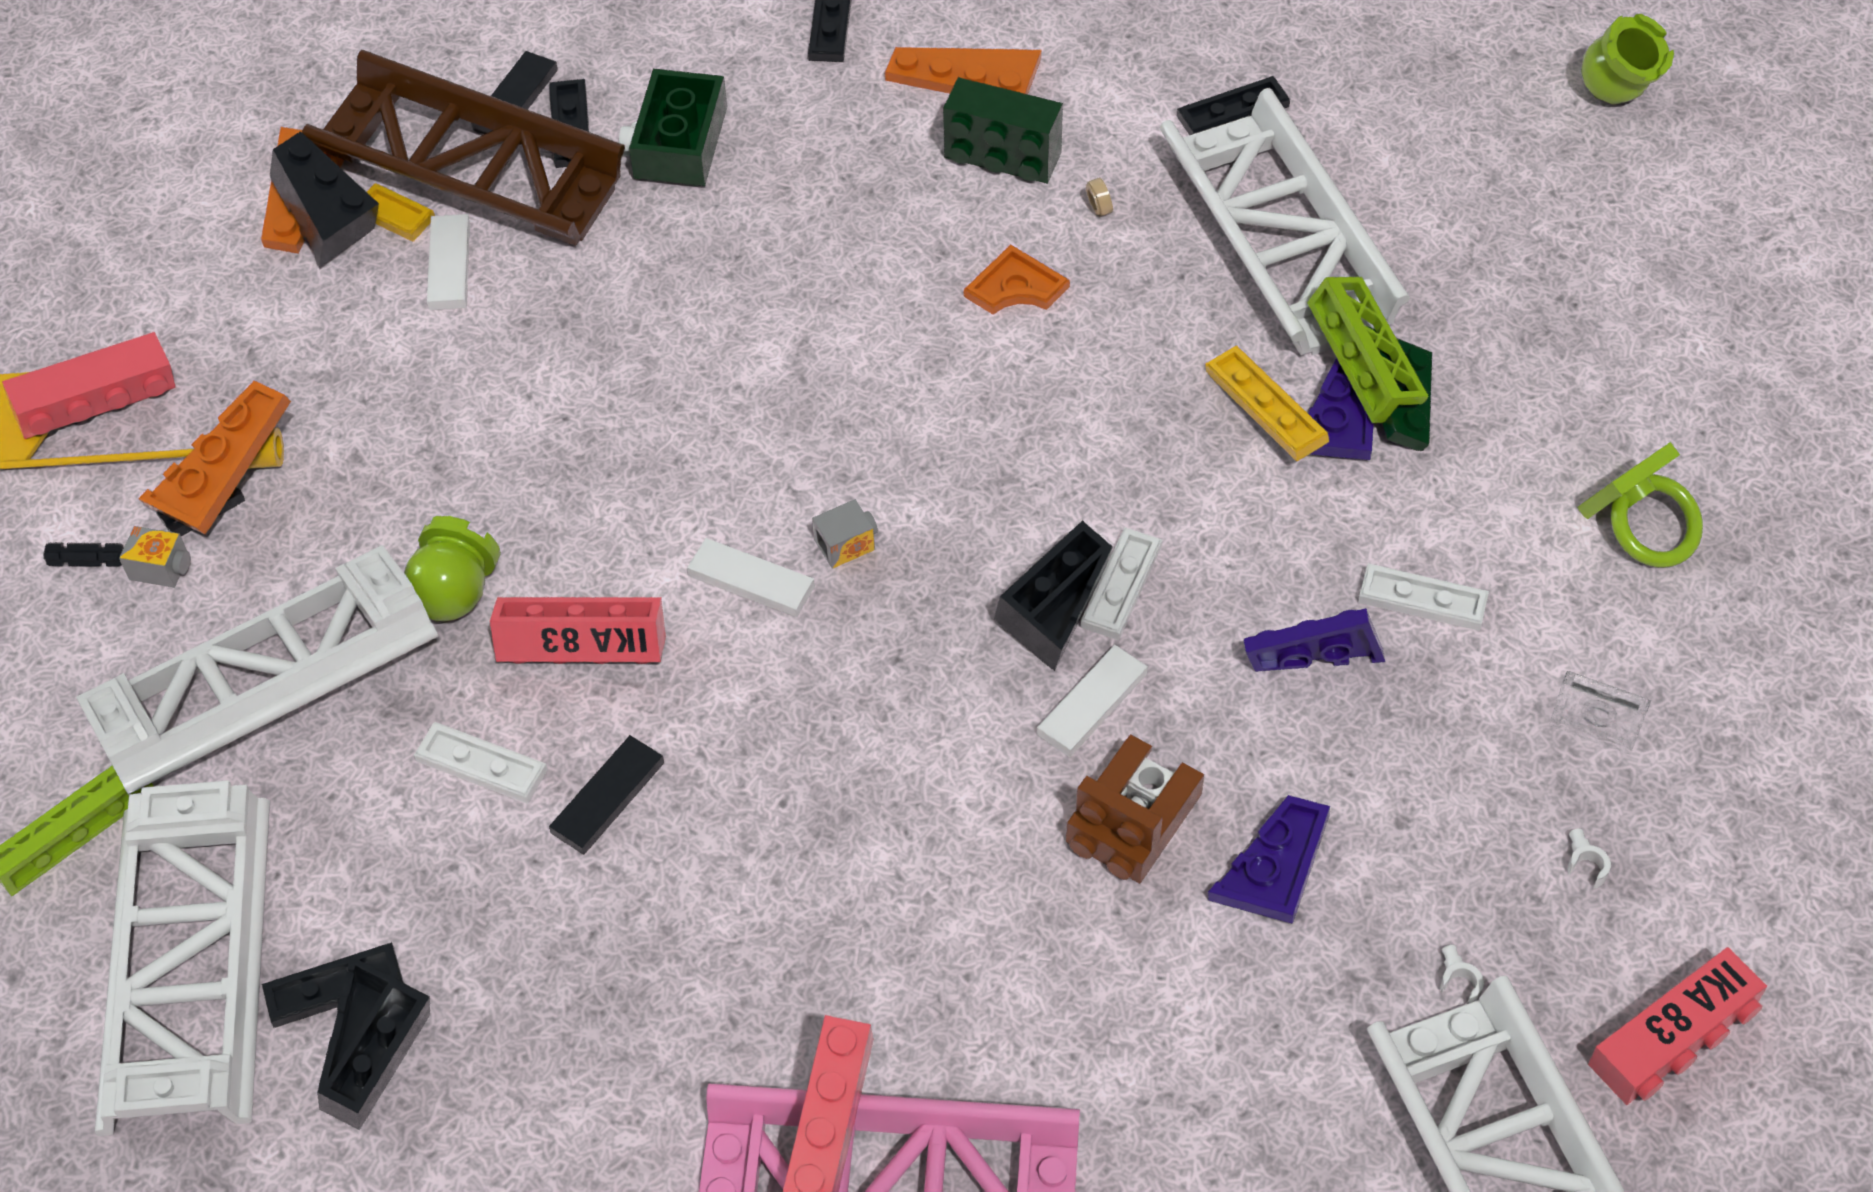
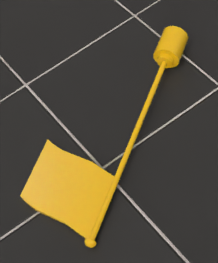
M29 372L0 374V469L187 457L193 450L181 449L31 459L48 433L24 439L10 408L2 381ZM278 427L272 430L248 469L282 466L284 461V443Z

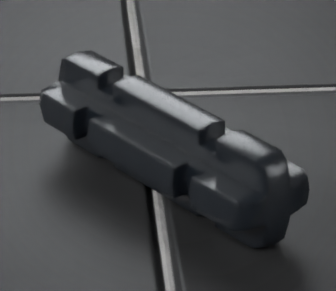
M49 542L45 545L43 557L48 566H64V562H68V566H102V563H106L108 567H120L122 564L119 557L124 546L121 543H105V547H102L101 543L69 542L67 546H64L63 542Z

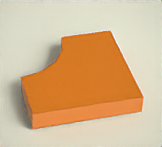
M1010 244L964 288V297L993 315L1004 307L1016 304L1035 305L1047 310L1070 287V280Z

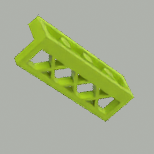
M1326 277L1307 304L1371 422L1385 423L1398 405L1423 404L1429 396L1362 277ZM1345 290H1354L1360 303L1348 296ZM1361 318L1372 324L1376 332L1365 326ZM1377 348L1389 354L1393 362L1381 356ZM1395 379L1405 384L1409 391H1401Z
M113 765L0 845V884L11 897L123 817L124 811L128 809L129 795ZM150 783V784H148V785H146V786H144V787H154V786H153L152 783ZM142 788L134 791L131 794L141 793Z

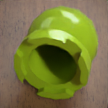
M1636 14L1634 17L1619 16L1606 29L1603 36L1596 39L1588 47L1583 56L1581 74L1586 87L1593 96L1610 104L1627 103L1640 97L1650 83L1659 80L1672 66L1674 50L1669 51L1668 44L1663 38L1667 35L1665 29L1654 19L1643 14Z
M452 516L433 517L431 523L424 526L418 538L420 548L415 551L405 566L404 574L412 583L416 594L421 599L429 619L434 621L455 620L469 613L483 595L486 581L485 576L493 572L501 555L499 544L492 535L487 532L483 538L476 532L467 529L470 522L465 519Z

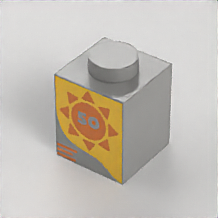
M856 499L812 518L814 541L832 569L875 550L874 534L878 533L877 524L869 511L863 512Z
M139 526L133 527L119 557L129 580L175 588L180 575L186 574L190 565V553L187 551L179 533Z

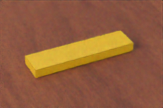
M1237 345L1205 364L1206 372L1296 462L1329 442L1328 432Z

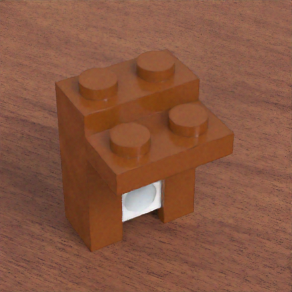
M1130 734L1096 781L1086 775L1078 786L1076 811L1067 822L1066 843L1070 845V848L1077 855L1085 859L1093 857L1107 865L1108 870L1116 877L1123 880L1130 878L1141 884L1202 795L1204 774L1183 762L1175 773L1147 759L1152 751V745ZM1153 784L1159 788L1147 789L1143 785Z

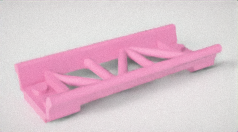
M709 1083L706 1096L708 1129L699 1192H757L761 1160L783 1189L789 1165L766 1135L765 1125L799 1126L807 1090ZM861 1094L839 1192H848L855 1130L912 1134L864 1192H889L927 1145L924 1192H943L947 1142L985 1192H1009L968 1138L1020 1142L1017 1192H1075L1080 1109Z

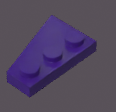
M1336 357L1320 389L1316 402L1308 412L1328 432L1329 442L1309 455L1370 460L1374 423L1371 422Z
M1367 608L1346 610L1336 616L1320 620H1305L1296 626L1276 631L1265 630L1256 636L1244 638L1245 651L1255 672L1308 668L1312 664V660H1325L1333 662V666L1349 665V658L1370 656L1371 663L1385 662L1383 647Z
M1288 795L1260 828L1258 837L1244 853H1240L1231 863L1229 872L1208 891V901L1293 924L1330 816V806Z

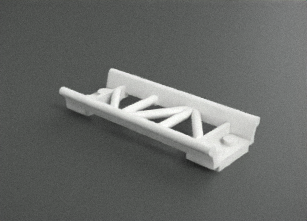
M1266 88L1260 92L1251 116L1186 137L1181 136L1171 120H1166L1160 125V130L1172 151L1218 221L1300 355L1310 352L1313 356L1332 349L1307 302L1323 280L1331 276L1343 253L1357 275L1364 279L1388 324L1394 323L1397 312L1402 305L1409 301L1410 296L1271 88ZM1275 148L1294 178L1231 198L1256 155ZM1235 161L1218 191H1216L1204 171ZM1299 192V194L1304 193L1321 219L1247 208ZM1237 223L1315 234L1255 253ZM1331 244L1298 303L1288 305L1268 274L1266 266ZM1345 290L1348 296L1360 303L1354 290ZM1361 318L1365 326L1374 328L1372 324Z
M381 545L336 567L337 577L130 680H127L123 673L77 696L76 698L128 795L438 637L412 583L385 547ZM339 603L317 652L311 654L293 626ZM356 606H358L372 628L339 644ZM278 634L296 662L244 650ZM223 663L277 676L237 696L217 664ZM201 672L220 705L164 733L192 677ZM166 690L150 720L141 702Z
M229 780L143 787L141 793L129 794L128 809L124 811L95 1122V1134L97 1136L113 1135L115 1119L218 1110L236 1124L252 1122L270 801L266 798H258L249 790L247 784L231 786ZM236 843L233 885L180 848ZM152 850L225 902L140 909L139 906H133L138 852ZM216 920L127 978L131 927ZM230 932L227 978H222L219 982L145 988ZM226 999L222 1054L203 1056L137 1007ZM123 1021L175 1059L120 1063Z
M1500 976L1493 980L1479 1000L1391 1033L1388 1032L1383 1021L1373 1023L1367 1028L1449 1192H1471L1460 1170L1566 1192H1625L1507 976ZM1507 1049L1538 1106L1455 1137L1494 1054ZM1468 1064L1437 1127L1415 1083ZM1539 1125L1543 1127L1548 1125L1574 1173L1471 1153V1151Z

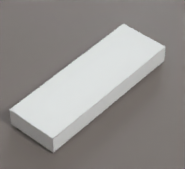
M468 214L431 216L427 288L429 310L467 308L470 238Z
M1126 527L1124 528L1081 619V628L1116 640L1120 639L1161 550L1162 539Z
M705 538L687 567L688 576L794 617L799 615L815 587L814 578Z
M1368 563L1358 603L1480 631L1489 591Z
M1114 645L1037 727V735L1071 758L1147 675L1148 666Z
M437 722L432 724L414 754L416 762L527 804L548 770L546 763Z

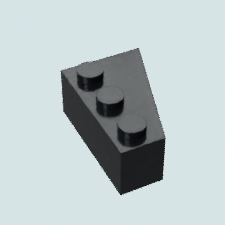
M301 131L273 149L270 178L288 211L292 212L300 226L299 231L304 240L307 239L315 253L314 258L319 267L375 229L379 203Z
M1082 520L1000 596L994 620L1044 664L1055 671L1106 568L1113 546Z
M350 955L347 975L338 1003L332 1037H330L318 1086L319 1110L357 1130L361 1129L429 1018L430 996Z

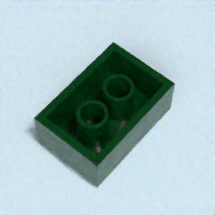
M653 68L629 146L634 179L697 186L706 185L728 107L724 76Z
M958 77L943 107L944 158L952 159L959 164L967 163L986 168L991 172H1003L1019 176L1027 181H1038L1048 184L1062 153L1063 103Z

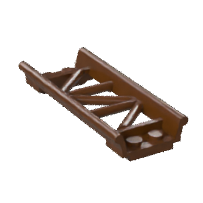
M363 49L359 51L357 56V84L324 129L306 124L302 130L306 137L327 154L351 163L355 159H359L533 224L535 231L574 246L577 245L579 240L583 241L615 191V184L621 176V157L625 150V145ZM399 97L442 112L410 159H408L394 106ZM459 118L493 130L428 159L453 122L458 121ZM382 121L384 122L392 155L366 146V143ZM502 143L474 185L437 172ZM519 145H522L540 204L539 209L489 191ZM538 147L572 159L552 190L549 186Z

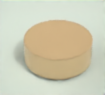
M1100 177L1088 181L1086 192L1096 215L1101 217L1112 213L1113 205L1104 181Z

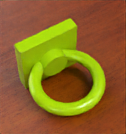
M1671 442L1577 507L1586 519H1589L1612 503V528L1622 548L1637 561L1657 568L1676 566L1690 558L1698 548L1703 533L1702 515L1697 502L1690 492L1677 481L1666 476L1654 474L1680 455ZM1653 491L1665 493L1673 498L1681 507L1685 516V537L1680 545L1670 551H1655L1647 548L1636 539L1628 523V508Z

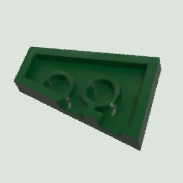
M1367 326L1368 328L1376 332L1374 328ZM1396 338L1429 397L1423 404L1398 405L1385 423H1383L1387 440L1415 451H1423L1430 443L1432 352ZM1377 348L1381 356L1393 362L1389 354ZM1395 379L1401 391H1409L1405 384Z

